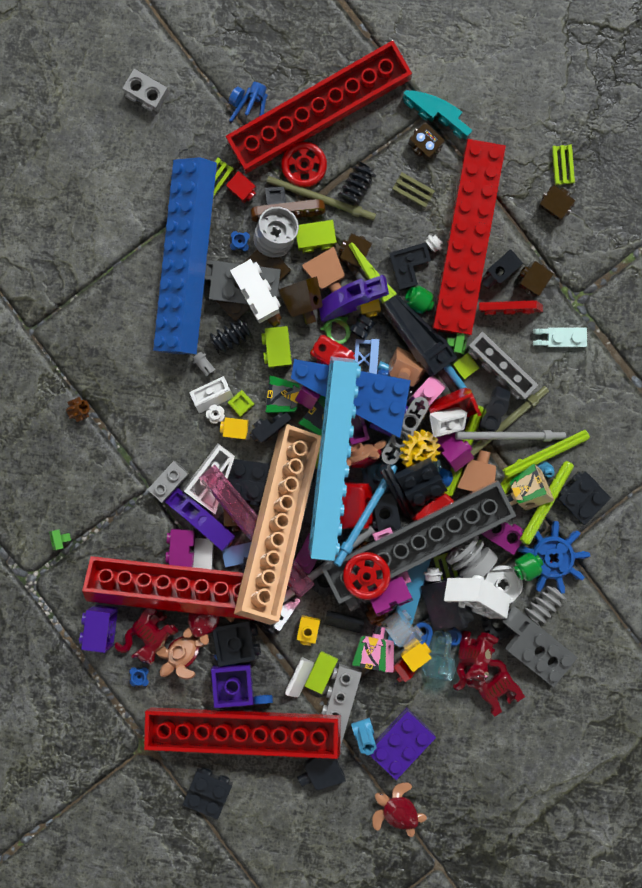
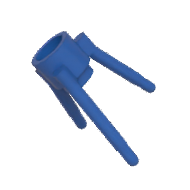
M253 82L251 88L248 87L245 96L229 121L232 122L248 97L250 102L245 115L249 114L254 101L260 102V100V116L263 115L268 97L265 93L267 87L261 83Z

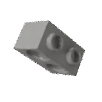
M133 69L122 88L126 94L125 97L133 102L137 100L143 103L142 107L151 112L152 110L158 112L169 94L167 87L136 69ZM135 84L142 85L138 91H133L132 87ZM151 94H158V98L156 100H149V96Z
M173 461L147 490L162 503L188 477L189 473L179 463Z

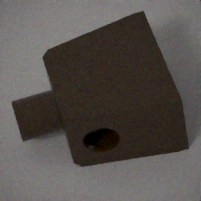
M317 276L278 289L292 317L302 314L306 325L316 322L313 310L323 306Z

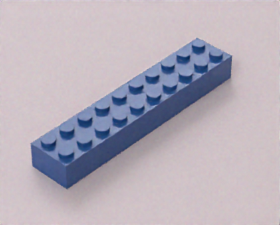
M201 157L173 160L153 351L197 355L217 167L216 162Z

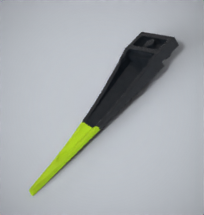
M350 243L349 247L368 279L380 276L355 244ZM387 283L389 295L381 297L380 300L417 362H421L431 377L455 360L457 356L448 342L416 314Z

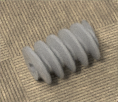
M546 586L548 593L541 591L542 599L535 597L537 604L530 603L532 610L524 609L526 614L538 626H540L539 621L546 623L544 616L551 618L550 610L553 612L557 611L554 605L562 606L560 599L567 601L555 587Z

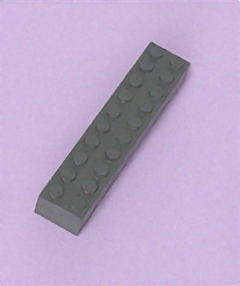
M496 480L351 552L350 555L347 554L340 567L336 566L333 561L323 566L322 570L340 604L354 597L347 590L343 581L345 565L353 556L363 552L379 555L388 564L390 578L516 517V514L500 482ZM365 560L364 566L373 567V561ZM355 565L351 573L357 575L360 567ZM377 570L376 579H382V570ZM369 573L363 574L365 580L370 579L371 575ZM358 580L353 582V585L358 590L363 586ZM374 583L370 586H367V588L370 589L376 586V584Z

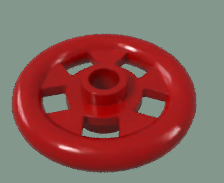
M299 142L284 153L281 162L282 172L285 178L295 186H313L321 181L326 173V156L317 145L310 142ZM308 150L316 154L313 159L306 155ZM299 151L301 156L295 160L292 155ZM306 162L308 166L306 168H302L301 163ZM314 163L319 164L318 172L312 171ZM295 165L297 172L291 173L289 166ZM301 174H309V179L302 180Z
M363 552L353 556L347 562L343 571L345 587L353 596L359 599L371 600L379 597L386 591L390 583L391 575L388 564L382 557L374 553ZM365 560L373 561V567L364 566ZM355 565L360 567L357 575L351 573ZM377 570H382V579H376ZM364 573L371 575L369 580L363 578ZM356 580L363 585L359 590L353 585V582ZM375 583L377 589L369 592L367 586Z

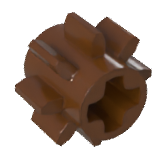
M77 397L67 402L69 406L66 411L70 419H76V422H79L89 417L87 413L91 408L87 400H81L80 397Z
M372 604L367 605L368 611L365 612V615L371 625L376 623L379 627L386 623L385 617L388 616V613L378 617Z

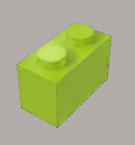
M333 220L299 225L297 233L298 250L303 251V253H311L317 248L329 250L336 246Z
M288 326L265 328V333L261 334L262 344L267 347V352L264 353V363L268 364L269 368L292 366Z

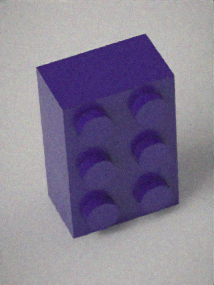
M96 604L87 609L86 613H83L81 623L84 625V632H81L79 637V644H82L81 650L105 653L114 645L118 607Z
M406 707L375 740L377 749L370 756L397 780L436 739V736Z

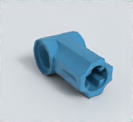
M370 718L351 723L360 752L366 755L373 754L377 747Z

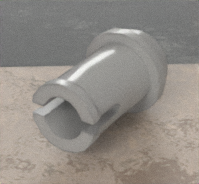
M199 352L192 358L194 360L193 363H196L205 376H208L215 368L205 357L206 354Z

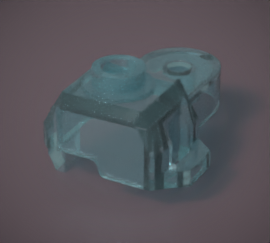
M437 630L432 636V652L429 654L432 659L422 667L427 677L443 681L454 679L456 670L455 660L450 657L452 637L448 631Z

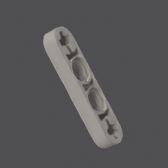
M425 397L415 398L404 415L401 433L405 435L406 441L409 440L407 435H414V431L417 430L429 410L430 404ZM424 401L425 409H420L418 412L421 415L420 418L416 414L410 413L411 409L414 412L418 407L416 402ZM407 417H413L416 420V425L413 428L406 426L405 420ZM392 435L382 452L383 461L389 465L396 463L400 459V455L403 454L402 451L397 449L394 453L396 458L388 460L386 452L390 453L394 448L390 446L391 443L398 448L405 446V444H398L396 442L395 435Z

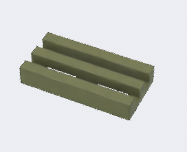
M401 172L396 184L392 188L393 191L423 208H426L435 190ZM402 179L424 190L425 192L429 193V195H426L423 192L417 190L416 188L408 185L407 183L403 182ZM401 185L426 199L425 202L398 188V186Z

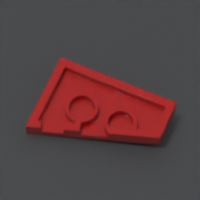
M537 300L479 302V310L485 312V315H496V312H504L505 315H513L515 312L534 314V312H543V304Z

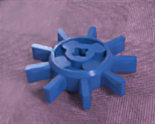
M558 521L552 522L551 535L543 538L539 530L534 536L537 543L533 548L519 546L517 551L523 554L532 553L534 556L538 555L543 561L541 566L542 574L535 585V590L539 592L544 588L547 578L555 579L556 588L561 594L565 593L562 577L570 573L576 579L583 580L585 578L581 572L573 568L575 559L588 558L590 553L586 551L574 552L571 544L578 539L581 533L575 530L565 540L559 538ZM550 554H553V555L556 554V555L554 556V557L556 558L555 561H552V560L550 561V559H551V558L549 557Z

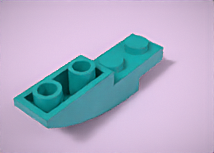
M406 90L403 93V102L411 109L414 107L422 119L432 122L438 117V121L445 127L449 126L453 130V134L459 139L467 140L471 135L472 129L459 119L462 111L454 105L423 92Z

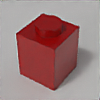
M239 171L226 184L227 189L244 204L246 201L250 202L257 194L255 192L257 190L256 186Z

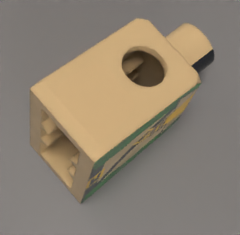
M532 464L510 481L513 492L507 495L511 506L518 503L523 509L529 510L554 501L542 470L535 464Z

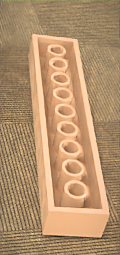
M288 424L278 432L234 612L236 615L269 625L279 622L320 448V435Z

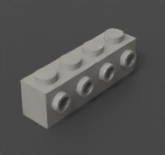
M481 332L467 346L469 349L468 354L475 360L478 358L483 363L482 367L488 373L493 372L497 376L496 380L502 386L507 385L511 389V395L517 400L519 398L521 400L526 399L538 386L485 333Z
M339 664L338 669L334 668L331 678L334 680L333 687L329 686L326 698H329L327 705L323 706L321 714L341 715L342 744L362 672L359 669Z

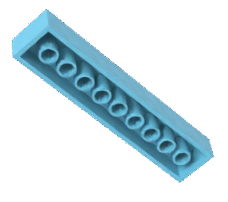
M330 357L308 547L311 559L335 561V555H339L340 543H338L337 537L341 536L342 524H340V516L344 515L342 497L346 496L347 490L344 477H348L349 465H347L346 460L351 456L349 438L353 437L354 431L351 418H355L356 406H354L353 401L358 396L356 378H360L361 366L354 359Z

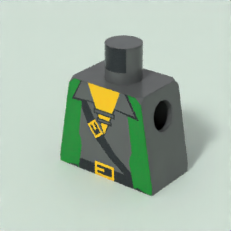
M270 376L265 413L297 412V404L300 403L295 401L299 393L300 384Z

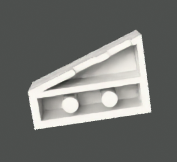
M250 259L230 270L259 324L280 313L279 307L281 305L276 296H271L269 292L271 287L267 280H262L259 275L262 271L257 262L253 263Z
M217 444L184 487V492L216 514L235 456L220 444Z
M474 575L472 578H447L444 601L448 603L459 602L458 606L461 608H465V605L472 607V612L488 618L507 619L510 596L503 592V589L497 588L493 583L484 580V577Z

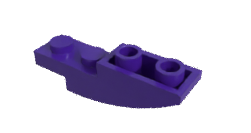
M381 275L367 281L361 278L328 295L322 300L323 306L319 308L321 321L326 322L356 311L359 305L389 295L386 277Z
M176 488L164 501L222 552L235 539V536L179 488Z

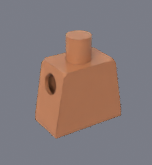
M334 247L302 265V269L310 278L317 276L321 291L329 288L333 293L341 288L339 281L343 280L345 275Z
M397 346L389 362V375L391 377L411 380L410 386L414 387L422 379L426 370L420 361H416L412 353Z
M480 450L477 461L471 460L465 465L456 488L474 492L495 481L496 466L488 464L490 452Z

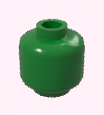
M422 286L411 287L405 296L406 304L418 314H423L426 311L429 312L434 305L433 294Z
M526 553L515 560L513 569L520 580L531 581L542 574L541 566L543 561L538 555L534 556L532 553Z

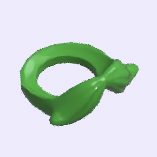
M339 316L328 320L321 328L322 331H325L327 337L339 344L345 343L351 334L350 327L346 322L348 317ZM333 321H336L345 328L346 336L343 340L337 341L332 338L331 326Z

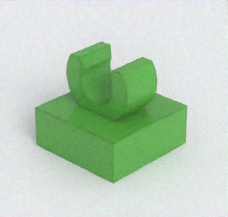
M457 333L456 339L447 338L448 344L454 348L456 354L465 355L468 336Z
M60 530L49 532L53 550L62 549V542L71 541L70 533L60 535Z

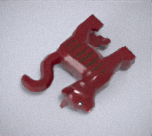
M146 608L139 619L133 624V627L126 632L125 645L116 642L114 644L115 649L120 653L129 651L132 646V636L136 634L142 639L145 646L137 650L131 657L138 658L141 662L151 665L155 662L156 652L165 645L169 635L178 633V629L174 625H166L160 630L156 625L159 621H164L167 618L162 611L156 613V609Z
M462 632L457 674L460 680L457 684H453L454 690H462L467 684V679L471 678L477 681L480 686L483 685L484 680L489 676L488 664L492 658L493 645L498 642V638L489 633H481L477 639L470 638L471 632ZM467 667H471L470 670L465 674V669Z
M491 659L488 666L497 667L499 672L490 680H484L482 686L472 678L467 680V686L478 690L481 697L491 705V713L495 717L502 712L498 701L500 696L506 694V700L510 704L514 699L519 702L525 698V695L519 685L512 680L506 665L501 660Z

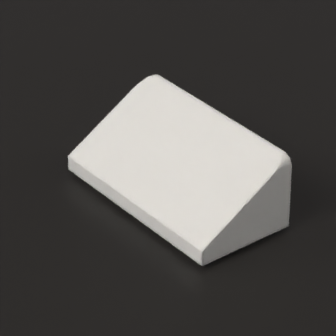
M224 376L189 392L199 413L208 410L211 405H219L233 398V394Z
M459 407L430 413L433 436L439 437L464 430L467 412Z
M195 538L194 568L213 569L214 544L207 538Z
M303 657L300 659L285 690V695L292 697L300 696L314 666L312 661Z

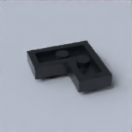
M426 242L389 253L399 290L417 286L418 282L413 267L431 262Z

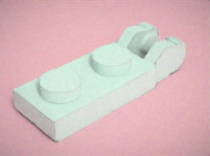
M587 328L533 329V334H547V341H533V346L587 347Z

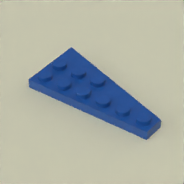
M294 359L291 379L326 397L329 365ZM361 371L360 378H356L358 396L353 401L354 406H356V414L400 438L411 380Z

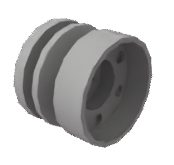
M271 207L265 210L259 218L253 236L254 245L258 251L272 258L287 254L293 245L299 229L298 220L295 215L282 207Z
M477 535L453 547L445 559L448 564H452L454 570L460 569L459 575L462 578H472L474 575L484 577L496 564L498 558L489 547L483 548L484 542L479 540Z

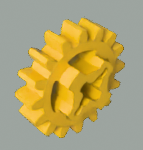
M421 430L420 433L414 431V436L407 435L408 441L403 440L405 446L400 448L403 452L400 458L403 459L402 464L407 466V468L430 457L432 461L437 462L435 456L440 454L437 451L440 444L437 443L438 438L434 437L429 431Z

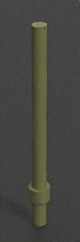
M271 176L267 178L266 183L273 186L284 187L287 191L313 200H323L327 205L352 213V216L358 218L361 216L372 221L375 220V213L364 210L359 205L355 204L353 206Z
M544 386L534 395L531 394L524 404L501 422L496 432H503L528 409L534 408L539 403V400L549 392L548 388ZM480 440L472 447L473 450L470 452L473 456L476 455L492 440Z

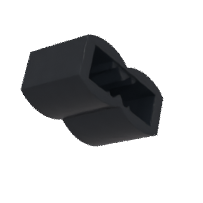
M497 386L492 391L490 401L483 411L481 428L490 432L498 430L501 425L502 416L505 415L509 407L511 396L509 390Z

